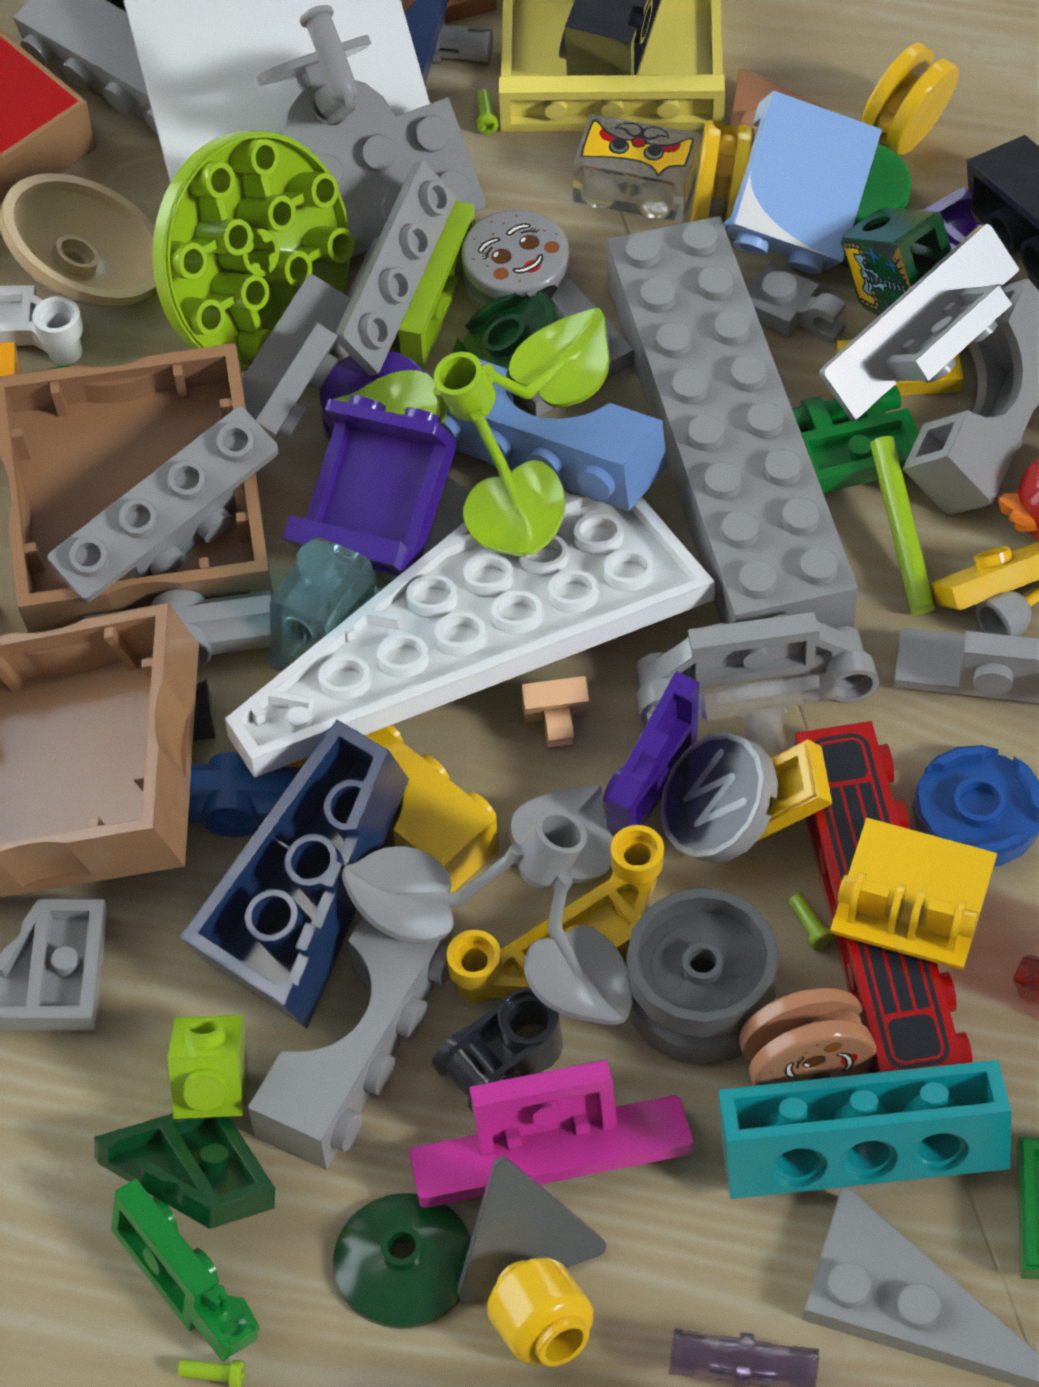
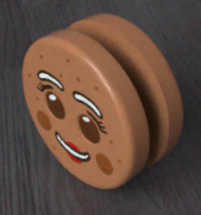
M836 988L808 989L781 997L754 1013L746 1021L739 1035V1044L743 1057L750 1065L749 1074L753 1086L865 1074L872 1067L877 1051L875 1042L865 1026L863 1010L859 1000L853 994Z

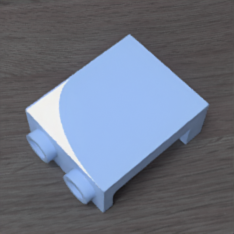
M772 91L758 103L752 123L758 129L732 214L730 218L723 222L727 236L735 239L733 245L737 249L762 256L767 255V252L770 251L789 258L787 264L798 271L820 274L822 270H829L843 261L844 251L841 239L845 232L853 228L882 129L777 91Z

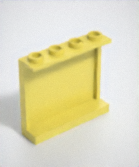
M503 0L501 76H499L501 132L588 131L594 119L598 120L607 131H625L614 128L626 122L637 123L643 129L653 126L665 131L704 130L705 123L708 120L722 122L721 128L724 126L725 74H723L721 0H662L639 74L567 76L566 59L559 58L560 43L565 30V24L575 0ZM622 124L619 126L626 128L628 131H641L639 126L633 124ZM649 128V129H647L646 131H662V130L655 129V128Z

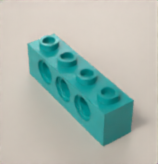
M999 1060L718 1090L721 1142L730 1199L1010 1169L1012 1110Z

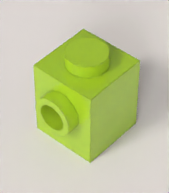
M243 1014L176 1017L174 1019L167 1057L173 1119L243 1116L248 1082Z

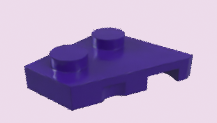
M678 671L671 678L624 767L619 768L614 773L605 789L603 802L607 803V828L611 830L613 835H616L618 831L627 826L644 824L662 799L663 787L673 765L690 745L697 742L699 682Z

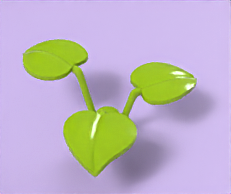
M594 308L562 318L532 334L520 344L511 357L508 369L513 380L497 373L494 366L490 363L482 366L480 360L472 353L455 352L439 362L434 372V379L428 374L417 370L398 371L383 376L354 393L338 397L334 400L349 403L351 395L364 396L386 406L385 411L404 415L407 407L418 408L439 416L442 419L440 424L446 421L449 408L456 418L474 422L500 477L482 480L470 491L463 507L465 525L472 538L488 550L518 557L533 555L549 544L559 530L565 513V492L558 475L542 461L533 460L525 462L510 472L508 464L485 418L491 412L496 400V391L492 384L525 400L531 399L539 393L541 399L552 407H569L585 401L600 389L608 374L610 358L605 317L600 308Z

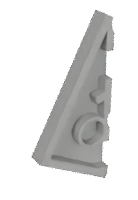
M842 1187L805 1305L803 1320L1018 1387H1039V1354L855 1192Z

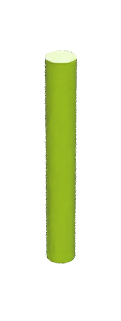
M892 436L879 437L871 441L870 446L910 612L912 615L926 614L935 609V604L895 441Z

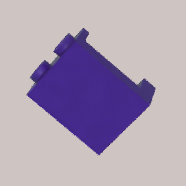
M351 395L349 403L328 399L325 412L334 418L335 426L305 518L289 515L282 539L306 555L398 577L423 556L458 440L440 425L442 419L439 416L422 409L407 407L404 415L385 411L386 406L364 396Z

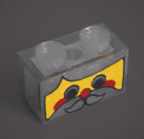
M590 114L572 163L573 202L591 205L596 208H607L644 215L653 219H665L683 223L695 189L701 134Z

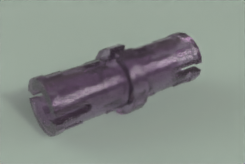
M674 1328L668 1375L714 1379L716 1381L732 1383V1387H816L819 1349L757 1341L753 1333L739 1332L737 1338Z

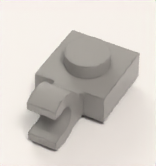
M772 262L765 267L747 289L760 325L788 338L797 327H801L822 341L834 343L846 328V323L837 319L846 308V303L842 299L828 293L820 294V284Z

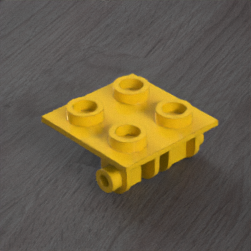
M866 817L848 876L844 875L837 898L839 904L830 933L963 970L997 853Z

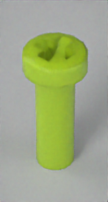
M481 89L477 92L479 117L476 120V126L480 133L487 135L497 131L499 124L497 117L493 115L490 91L488 89Z
M802 893L792 896L789 903L809 933L808 943L812 949L822 950L827 948L835 939V934L830 933L831 928L823 926Z
M181 1359L178 1365V1376L227 1382L229 1387H242L245 1378V1363L243 1360L236 1359L231 1364Z

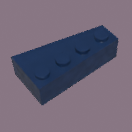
M336 719L180 936L204 962L306 1029L309 1027L357 909L344 886L342 879L343 869L345 865L356 863L370 853L382 848L409 781V778L391 752Z

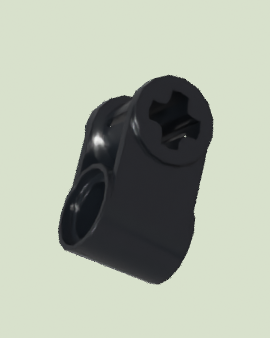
M531 988L519 989L509 994L505 1000L473 1024L462 1028L449 1037L436 1051L432 1059V1066L440 1076H450L469 1098L467 1107L473 1113L469 1087L541 1073L559 1059L563 1048L559 1013L543 1004L532 992ZM526 1024H538L546 1028L541 1034L529 1038L518 1036L515 1033Z

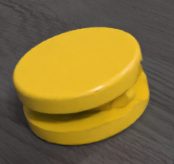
M920 42L907 47L889 66L873 90L861 118V122L882 129L879 138L880 142L890 144L888 148L899 156L909 153L929 133L946 108L959 77L958 67L948 59L942 58L933 64L934 51Z
M708 120L705 123L692 203L691 222L708 218L712 198L726 200L723 222L730 218L754 141V128L752 126L739 124L736 130L733 125H725L721 128L722 122Z

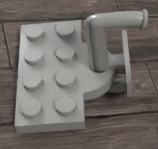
M319 5L304 12L299 22L302 27L308 29L316 52L272 67L257 76L259 86L297 78L301 93L286 112L281 134L307 147L321 160L330 174L336 178L348 217L349 231L353 235L355 242L352 256L368 251L373 239L380 237L414 163L425 161L456 195V201L474 204L475 212L488 207L449 97L395 116L381 94L366 83L354 79L347 57L365 50L371 45L369 36L364 35L341 43L332 20L334 11L331 6Z

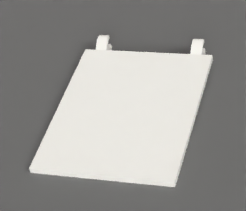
M123 0L170 183L188 158L203 145L215 138L228 133L249 130L282 133L286 112L301 93L297 78L259 86L257 76L272 67L316 52L308 29L302 27L299 22L301 15L315 6L329 5L334 11L332 20L341 43L360 36H369L371 45L365 50L347 57L354 79L366 83L381 94L395 116L430 104L401 0Z

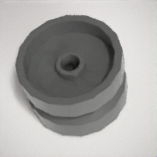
M695 888L671 893L647 908L631 932L627 952V974L632 990V1007L630 1011L632 1023L650 1047L674 1061L697 1065L729 1061L742 1054L739 1044V1035L742 1027L754 1013L775 1001L779 951L770 924L752 904L730 892L706 888Z

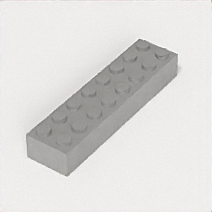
M717 216L607 239V287L625 340L634 349V366L651 416L663 421L667 464L702 567L715 581L714 602L721 623L730 624L766 619L781 614L794 615L815 612L817 621L830 627H854L858 586L721 217Z

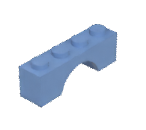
M480 360L482 366H484L485 364H488V363H489V362ZM492 364L497 373L509 378L507 368ZM492 384L496 391V400L491 412L485 418L509 469L512 471L525 462L533 460L542 461L558 475L564 489L589 497L594 501L630 511L668 467L663 421L612 403L578 417L564 419L538 417L519 409L513 403L511 392ZM448 408L447 419L440 425L458 440L455 451L495 465L475 423L456 418Z

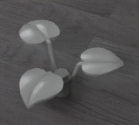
M600 785L574 787L550 792L521 805L509 823L508 831L511 846L507 853L457 892L449 893L451 880L443 865L427 852L417 848L406 846L386 847L370 853L356 863L345 865L342 873L343 883L351 901L362 916L384 934L400 941L417 944L432 943L445 938L452 930L454 923L450 907L463 905L512 865H518L519 874L526 883L536 888L545 889L552 886L554 889L548 922V932L551 938L535 941L528 949L524 959V973L532 992L548 1008L570 1018L606 1025L624 1023L628 1018L632 1007V990L626 965L615 945L593 927L577 926L566 933L562 927L566 894L572 883L585 884L597 881L604 877L611 868V842L613 836L611 830L607 828L603 793Z

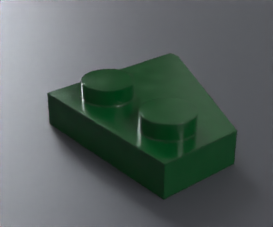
M172 1113L94 1137V1157L99 1165L128 1182L137 1179L147 1193L208 1229L275 1209V1187L230 1117L173 1119Z

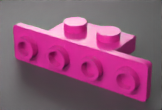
M607 1060L471 1086L469 1088L476 1135L413 1147L410 1149L409 1155L419 1204L421 1207L428 1208L484 1196L493 1161L500 1156L508 1157L537 1183L542 1185L690 1155L694 1151V1144L679 1096L672 1095L615 1107L612 1076Z

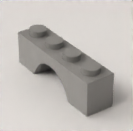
M1028 278L1001 287L1012 305L995 319L997 327L989 336L978 343L968 345L975 362L978 379L977 399L973 412L967 410L923 424L903 467V470L947 516L972 509H982L993 504L994 500L1001 493L1002 482L1010 463L1021 447L1022 436L1031 415L1039 405V290Z
M362 916L348 939L353 973L362 981L371 994L367 1010L358 1025L349 1034L329 1046L310 1051L280 1052L247 1107L254 1137L325 1170L328 1169L338 1150L343 1152L349 1150L361 1128L363 1115L360 1112L371 1093L379 1095L383 1092L392 1076L395 1067L393 1055L404 1037L412 1039L420 1029L427 1011V1002L425 1000L435 983L443 985L450 977L447 965V948L453 939V930L445 938L432 943H408L384 934Z

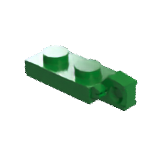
M137 1179L118 1188L114 1195L111 1231L190 1332L196 1328L222 1362L249 1344H253L258 1338L260 1326L245 1299L227 1295L224 1285H218L219 1276L213 1262L200 1248L192 1250L178 1232L177 1221L170 1207L156 1197L151 1198Z

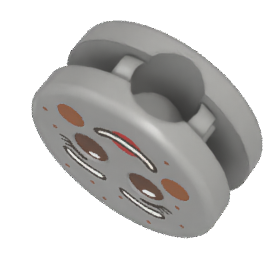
M506 210L494 213L476 223L463 241L461 257L464 289L470 301L478 309H481L491 300L514 293L524 297L527 294L528 296H538V292H542L551 298L562 282L570 278L567 238L555 222L539 213L527 210Z

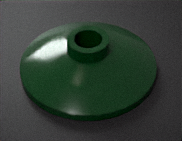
M398 1193L378 1198L360 1208L347 1221L338 1236L333 1256L337 1286L348 1305L357 1314L374 1324L395 1329H410L430 1324L449 1313L461 1300L457 1290L471 1242V1236L460 1217L445 1204L428 1208L421 1207L418 1195L413 1193ZM409 1242L415 1247V1251L409 1257L399 1259L389 1253L393 1245Z

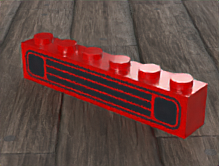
M872 721L795 733L794 746L806 740L822 746L833 803L805 817L831 924L839 904L837 898L844 875L848 876L866 817L909 829L905 803L903 799L893 800L889 783L894 782V764L888 744L878 745ZM835 935L848 992L859 1000L863 1010L865 1026L868 1028L877 1049L875 1061L868 1070L869 1073L973 1062L967 1034L965 1032L956 1033L952 1021L951 1012H956L957 1001L954 983L949 972L940 973L937 963Z

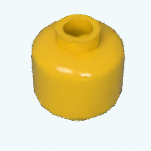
M544 1257L517 1261L501 1272L487 1302V1315L512 1353L521 1363L531 1366L545 1365L554 1367L571 1361L584 1349L589 1340V1331L593 1324L594 1308L565 1266L557 1260Z

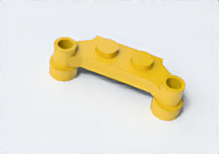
M631 825L616 833L611 842V867L613 870L611 878L564 908L562 927L565 933L577 926L593 927L615 945L622 957L627 954L632 929L649 907L652 892L657 884V876L662 871L664 865V844L662 838L655 830L643 825ZM549 919L500 949L499 943L491 934L482 930H467L456 935L447 948V965L449 975L456 984L459 995L468 1002L481 1003L489 998H506L509 994L519 989L530 988L524 973L525 955L535 941L551 938L548 932Z

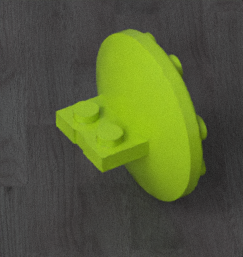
M237 131L222 135L203 145L193 153L178 170L166 193L162 195L163 200L156 219L153 236L152 256L155 285L168 321L179 338L190 349L236 343L241 371H247L308 275H315L344 293L350 258L355 248L353 235L349 231L345 205L336 178L330 174L326 166L312 151L298 141L282 134L266 131Z

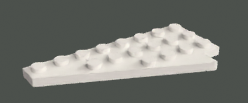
M564 489L566 506L561 526L554 538L542 550L526 557L488 550L472 538L464 522L225 718L227 736L255 778L310 757L336 719L363 735L372 733L714 600L715 581L642 497L630 511H626L603 502L594 501L575 492L568 494Z

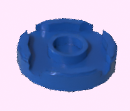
M984 745L956 747L935 757L925 768L924 775L919 779L912 806L916 828L919 832L996 852L997 857L994 866H1002L1023 856L1038 838L1039 780L1029 766L1015 756L1012 761L1006 756L999 755L998 749Z

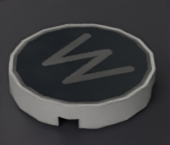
M730 732L709 734L690 745L673 765L663 787L660 814L664 833L676 850L698 860H709L714 863L729 862L747 852L765 832L772 817L766 813L770 804V796L777 799L778 780L772 759L760 745Z

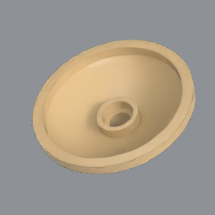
M60 173L37 174L24 178L13 185L8 191L0 208V231L2 237L18 264L41 285L73 301L100 307L134 304L148 298L156 291L152 256L155 226L138 207L125 197L97 182Z

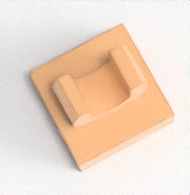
M586 676L522 684L520 699L524 723L544 721L547 749L573 746L574 732L571 717L587 715L589 705Z

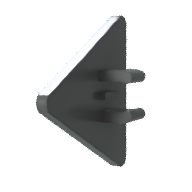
M500 1156L493 1161L458 1284V1295L464 1303H472L489 1297L501 1272L517 1261L546 1257L557 1260L565 1268L602 1255L606 1249V1243L598 1233L506 1156Z

